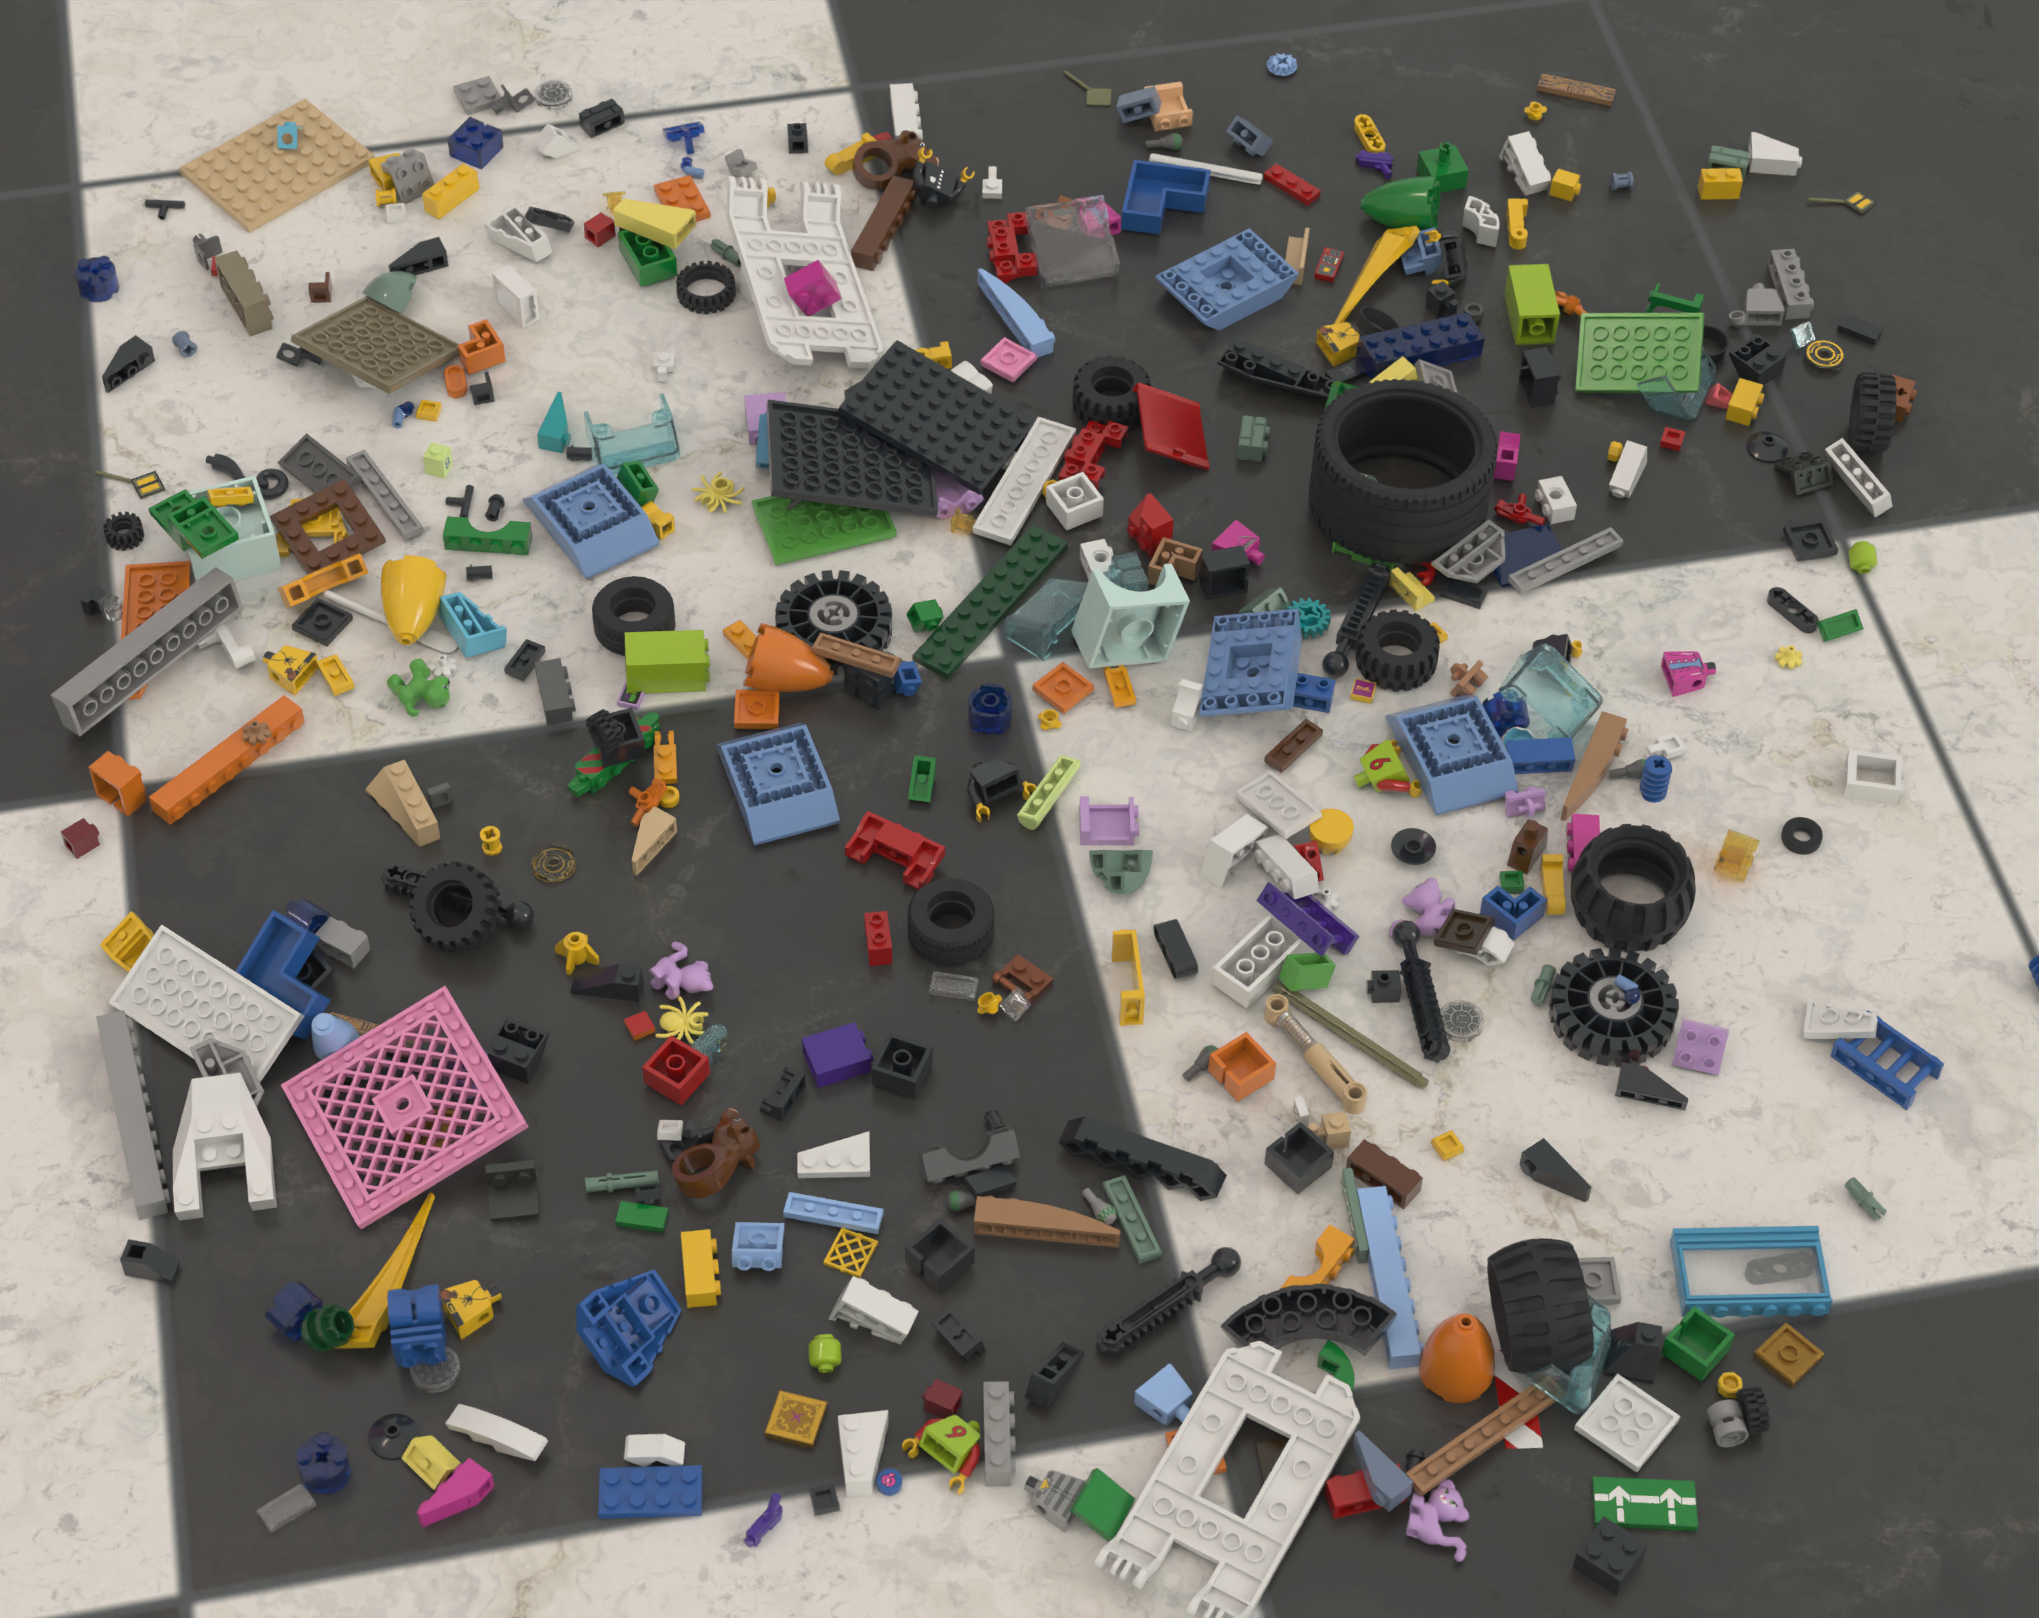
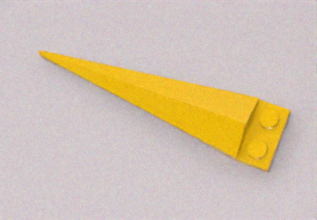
M1417 226L1386 230L1383 236L1376 241L1334 324L1343 323L1374 282L1413 245L1420 232Z
M131 911L99 945L113 961L129 972L153 938L154 933Z
M432 1192L428 1194L414 1221L385 1266L349 1310L354 1321V1332H352L349 1342L338 1348H374L380 1333L386 1330L389 1323L387 1293L388 1290L401 1289L435 1198Z

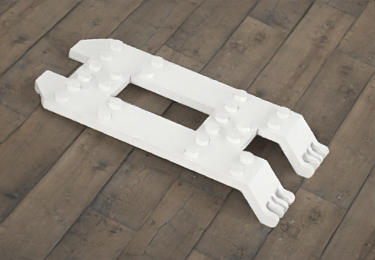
M727 176L726 218L768 349L789 363L796 365H811L814 360L811 351L844 353L848 367L868 368L882 354L883 346L840 224L841 189L839 184H831V194H828L826 183L819 185V183L814 182L812 184L813 193H810L809 183L801 181L799 185L801 192L800 224L803 233L771 231L766 217L768 185L765 178L757 179L758 189H755L752 177H747V179L740 177L738 179L739 187H736L735 177ZM819 259L837 282L842 297L841 300L828 306L832 318L799 316L795 302L789 296L784 281L786 274L783 265L807 266Z
M1261 1341L1250 1343L1249 1346L1238 1349L1236 1347L1226 1349L1118 1534L1101 1549L1094 1565L1102 1569L1105 1567L1108 1558L1112 1557L1116 1561L1110 1568V1574L1116 1576L1121 1566L1126 1564L1119 1578L1123 1581L1127 1580L1131 1570L1135 1569L1139 1573L1135 1576L1132 1584L1141 1589L1145 1581L1160 1567L1175 1542L1218 1565L1208 1583L1193 1597L1186 1614L1194 1617L1197 1615L1200 1606L1204 1605L1208 1607V1610L1205 1611L1202 1618H1212L1215 1612H1217L1215 1618H1249L1360 1422V1415L1355 1406L1350 1386L1326 1374L1316 1394H1313L1272 1373L1282 1356L1281 1351ZM1248 1417L1289 1438V1441L1246 1517L1243 1519L1200 1496L1244 1420Z

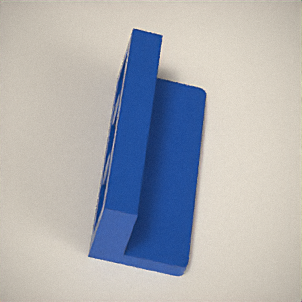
M1570 737L1506 741V750L1512 759L1515 774L1573 771L1576 759L1572 738Z

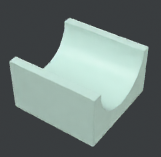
M256 476L189 492L195 500L203 496L208 500L207 489L250 487L254 495V503H248L244 506L229 504L224 507H215L238 532L239 540L203 559L192 548L187 549L196 582L215 567L232 576L234 581L282 569L275 533Z
M1172 564L1163 565L1155 589L1145 592L1121 588L1107 579L1101 569L1092 570L1071 632L1088 668L1166 662L1190 600Z

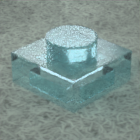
M1810 321L1803 322L1790 329L1796 348H1801L1816 340Z

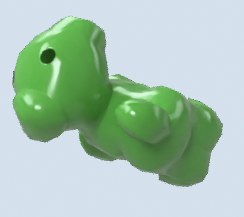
M421 658L415 659L410 663L409 668L413 676L407 685L397 674H393L388 678L387 686L398 697L400 703L405 707L406 713L411 717L419 715L420 710L414 709V706L422 698H424L426 705L433 709L444 708L450 700L449 679L445 676H437L429 681L427 678L431 675V671Z

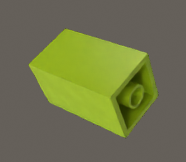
M1509 265L1504 296L1515 345L1555 343L1560 313L1549 265Z
M704 630L625 632L627 692L671 693L706 691V682H710V671L706 669L710 668V655L705 653L709 652L708 638L704 639Z

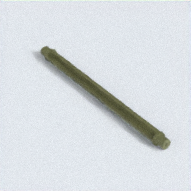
M1279 981L1275 983L1273 990L1284 995L1289 1003L1413 1085H1418L1423 1089L1426 1088L1429 1080L1423 1077L1422 1073L1297 991H1290L1286 988V985Z

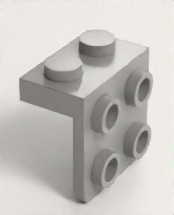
M413 148L403 151V154L400 156H391L386 159V162L380 164L383 172L391 174L399 200L403 203L422 196V193L434 185L424 153Z

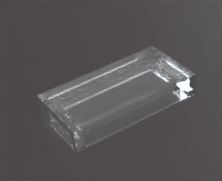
M933 971L929 994L975 1001L979 978Z
M301 1483L259 1508L257 1513L270 1533L316 1505Z

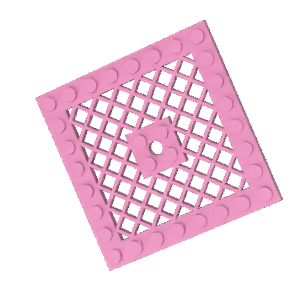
M446 986L281 1084L357 1226L361 1230L529 1127ZM428 1027L436 1028L433 1036L426 1035ZM443 1030L448 1038L441 1037ZM407 1040H415L413 1049L405 1048ZM423 1042L430 1043L428 1051L420 1050ZM438 1044L446 1045L443 1053L435 1052ZM453 1047L458 1055L451 1054ZM387 1052L395 1053L392 1061L384 1060ZM402 1054L410 1055L407 1063L400 1062ZM417 1057H425L422 1066L415 1065ZM433 1059L440 1060L438 1068L430 1067ZM448 1061L456 1062L453 1070L445 1069ZM367 1064L374 1065L371 1074L364 1073ZM463 1064H464L465 1068L467 1069L468 1073H467V1072H461V1068H462ZM381 1067L389 1068L387 1076L379 1075ZM397 1069L405 1070L402 1078L394 1077ZM412 1071L420 1072L418 1079H416L414 1074L411 1075ZM427 1074L435 1075L432 1083L425 1082ZM442 1076L450 1077L448 1085L440 1084ZM346 1077L353 1078L351 1086L343 1085ZM458 1078L466 1079L463 1088L455 1086ZM361 1079L369 1080L366 1088L358 1087ZM376 1081L384 1083L381 1091L373 1090ZM473 1081L478 1090L471 1089ZM325 1089L333 1090L330 1099L322 1098ZM423 1089L430 1090L428 1096H426ZM437 1091L445 1092L443 1100L435 1099ZM340 1092L348 1093L345 1101L338 1100ZM453 1093L461 1094L458 1103L450 1102ZM355 1094L363 1095L361 1103L353 1102ZM371 1096L374 1097L372 1101L375 1106L368 1105ZM468 1096L476 1097L473 1105L465 1104ZM483 1098L488 1107L481 1106ZM409 1102L406 1109L398 1110L401 1103ZM320 1104L327 1105L325 1113ZM432 1106L440 1107L437 1115H433L436 1112ZM335 1107L342 1108L340 1116L332 1115ZM447 1108L455 1109L452 1118L444 1117ZM350 1109L358 1110L355 1118L347 1117ZM365 1111L373 1112L370 1121L362 1120ZM462 1111L471 1112L468 1120L460 1119ZM478 1113L486 1114L484 1122L475 1121ZM380 1115L385 1123L378 1122ZM426 1121L434 1122L432 1130L424 1129ZM330 1122H336V1123H337L336 1126H335V1129H333V1127H332V1125L330 1124ZM442 1123L450 1124L447 1133L439 1132ZM344 1124L352 1125L349 1133H342ZM360 1126L367 1127L365 1136L357 1135ZM457 1126L465 1127L463 1135L455 1134ZM375 1129L383 1130L380 1138L372 1137ZM389 1133H391L394 1138L396 1137L395 1141L387 1140ZM405 1134L413 1135L411 1143L403 1142ZM421 1136L429 1137L426 1146L418 1144ZM436 1138L444 1139L442 1148L434 1147ZM339 1139L346 1140L344 1147ZM354 1141L362 1142L359 1151L351 1150ZM369 1144L377 1145L375 1153H367ZM385 1146L393 1147L390 1156L382 1155ZM400 1149L408 1150L405 1158L397 1157ZM415 1151L424 1152L421 1161L413 1160ZM349 1157L356 1158L354 1165ZM364 1159L372 1160L369 1169L361 1168ZM379 1161L387 1162L384 1171L376 1170ZM394 1164L402 1165L400 1174L392 1173ZM359 1174L366 1175L364 1183L362 1182ZM373 1177L381 1178L379 1186H371Z

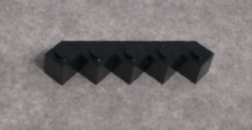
M1086 1116L1069 1120L1058 1142L1073 1157L1090 1153L1104 1168L1123 1165L1136 1179L1154 1176L1168 1190L1186 1187L1199 1201L1217 1198L1227 1176L1219 1165L1210 1159Z

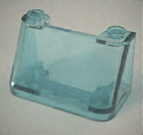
M1061 577L1048 579L1037 593L1016 612L1006 617L1003 623L1004 637L1045 661L1051 655V652L1048 651L1050 644H1056L1058 642V634L1076 618L1088 582Z
M1541 644L1520 655L1498 689L1508 701L1520 702L1525 700L1552 727L1548 733V738L1570 737L1573 739L1603 703L1601 694L1555 648L1548 644Z

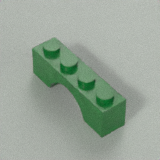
M449 516L446 518L443 531L444 548L447 550L529 555L533 537L531 522L509 521L506 526L499 530L484 532L475 529L470 524L468 518Z

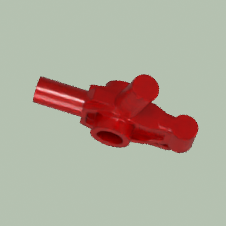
M1523 493L1518 495L1517 504L1498 500L1494 507L1497 515L1512 520L1517 524H1526L1529 521L1543 526L1545 518L1532 514L1531 509L1525 506L1527 496Z

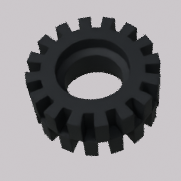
M118 512V516L113 514L111 515L112 519H106V523L103 524L106 542L111 548L115 547V550L118 551L122 548V551H126V548L129 547L131 550L133 545L137 547L139 542L143 541L144 530L139 516L136 517L134 513L130 515L129 512H125V515H122V512ZM124 529H130V531L126 533H117Z
M602 709L586 719V727L589 728L587 729L588 733H591V738L595 740V744L599 745V748L605 753L611 752L624 743L625 738L623 737L624 733L621 732L622 728L618 726V721L613 719V715L609 714V711Z
M1758 1386L1737 1390L1736 1401L1739 1404L1742 1420L1745 1422L1748 1434L1767 1432L1769 1430L1768 1426H1770L1768 1420L1770 1419L1768 1414L1769 1406L1766 1404L1767 1398H1764L1765 1393L1762 1391V1388Z

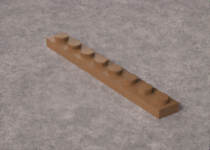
M1552 1374L1544 1376L1405 1473L1413 1481L1412 1488L1420 1497L1565 1396L1567 1390Z

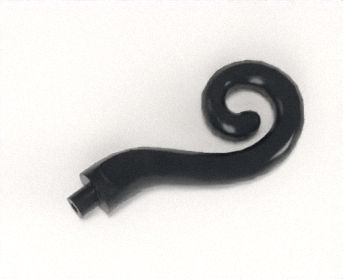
M216 453L214 457L210 455L206 457V463L211 464L212 469L228 474L233 480L246 478L238 464L228 456ZM265 469L256 476L263 500L276 499L288 490V478L285 473L278 469ZM275 478L278 480V484L268 489L269 483L266 479Z

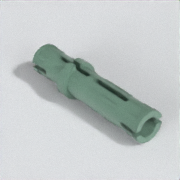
M658 1170L617 1175L606 1173L607 1176L585 1177L586 1193L608 1190L609 1193L613 1192L614 1189L659 1184Z

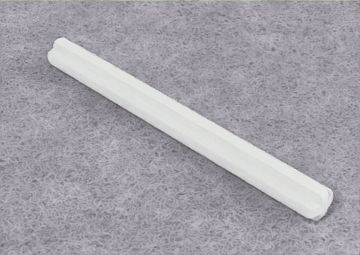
M1154 153L1149 158V162L1211 169L1210 176L1256 185L1261 184L1263 177L1261 173Z

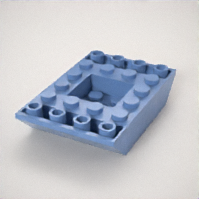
M1249 228L1156 275L1155 279L1204 325L1220 331L1280 300L1297 279L1299 273Z
M604 463L594 465L523 498L525 505L585 579L659 545V540L647 514ZM587 507L594 508L592 510H585Z
M1298 609L1214 616L1199 711L1200 717L1278 711L1293 708L1302 645ZM1258 673L1255 677H1250L1252 674Z
M1466 694L1386 715V720L1400 747H1402V751L1417 780L1420 781V786L1435 815L1505 798L1506 791L1514 790L1518 793L1512 759L1478 696ZM1454 739L1459 743L1452 744L1448 740Z
M796 723L716 744L718 754L754 846L840 823L833 789L806 724ZM775 768H779L780 770H782L779 773L772 772V770Z

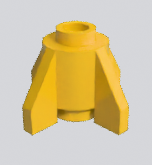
M572 932L556 944L554 948L555 953L563 955L567 959L566 975L571 976L575 965L583 964L586 959L588 963L599 964V956L587 943L588 935Z

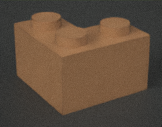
M1163 537L1148 566L1147 583L1156 586L1164 564H1172L1177 576L1195 581L1200 571L1203 549Z

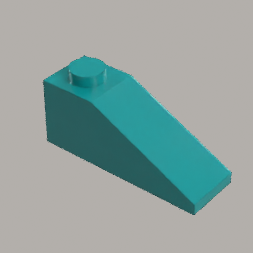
M557 392L537 433L539 449L563 453L565 447L570 444L571 434L568 433L562 392Z

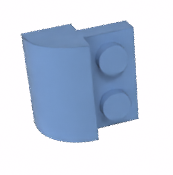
M1435 227L1420 231L1413 245L1401 255L1406 275L1425 270L1427 276L1436 272L1441 267L1443 261L1439 241L1429 244L1425 242L1430 238L1428 234L1424 233L1436 230Z

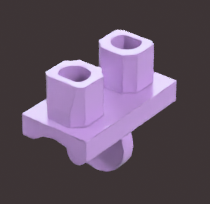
M1535 786L1527 787L1524 792L1516 793L1514 790L1506 791V816L1526 814L1528 818L1534 817V812L1546 810L1545 789H1537Z

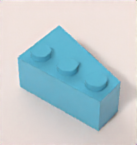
M461 592L440 597L439 617L465 658L504 648L507 628L503 625H497L492 621L493 617L489 614H483L478 610L479 606Z

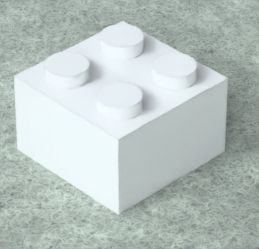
M1084 472L1046 486V504L1066 531L1103 516L1104 498Z

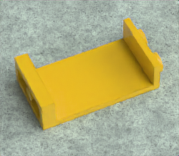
M1122 929L1113 931L1111 960L1112 962L1130 961L1134 990L1121 991L1120 1026L1141 1025L1144 1018L1145 994L1136 930Z

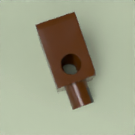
M1527 820L1513 841L1507 866L1517 871H1522L1523 874L1527 875L1547 847V827L1540 825L1537 821ZM1522 851H1527V855H1522Z

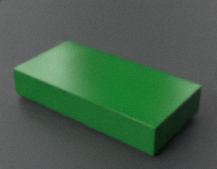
M1857 609L1816 622L1823 642L1864 629Z
M621 1201L615 1224L621 1227L663 1233L669 1211L666 1207Z

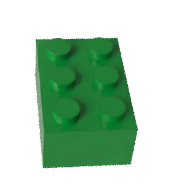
M628 230L617 232L619 250L640 287L678 276L677 259L670 247Z

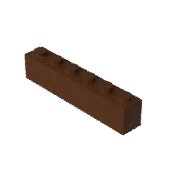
M897 176L891 178L851 250L855 267L874 271L877 264L881 263L884 251L887 252L890 240L895 238L898 226L902 225L905 213L908 214L911 202L916 200L917 190L913 180Z

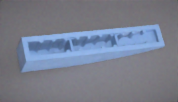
M982 268L978 269L979 287L1022 347L1037 354V358L1052 353L1055 337L1046 328L1044 320L1040 319L1036 312L1013 289Z

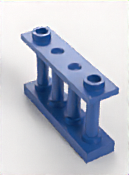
M1877 1016L1875 1037L1882 1042L1868 1056L1856 1049L1866 1038H1853L1849 1043L1839 1038L1834 1043L1830 1057L1905 1110H1908L1914 1102L1917 1093L1914 1089L1928 1075L1937 1080L1944 1067V1063L1939 1058L1928 1053L1884 1022L1879 1016ZM1891 1047L1901 1056L1888 1069H1884L1876 1061ZM1911 1061L1921 1069L1907 1083H1904L1895 1075Z

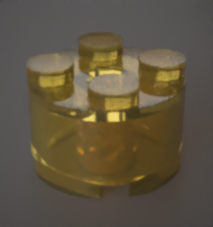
M1729 829L1723 841L1722 849L1718 854L1714 871L1744 882L1748 869L1751 868L1754 860V853L1752 852H1756L1760 840Z

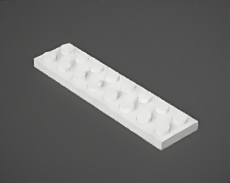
M1041 417L1037 418L973 525L972 533L1012 545L1042 494L1045 481L1050 480L1076 435V428Z

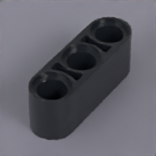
M1173 919L1155 924L1153 926L1154 935L1173 978L1179 979L1197 974V961L1178 920Z

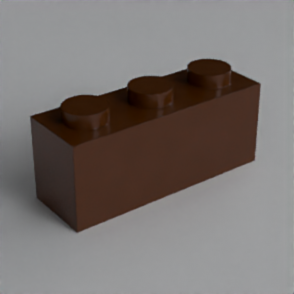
M1365 1139L1347 1158L1346 1168L1353 1169L1355 1178L1369 1187L1386 1186L1387 1195H1391L1393 1203L1402 1209H1405L1421 1191L1423 1177L1417 1171L1409 1169L1400 1163L1397 1158L1389 1156L1376 1144L1370 1143Z

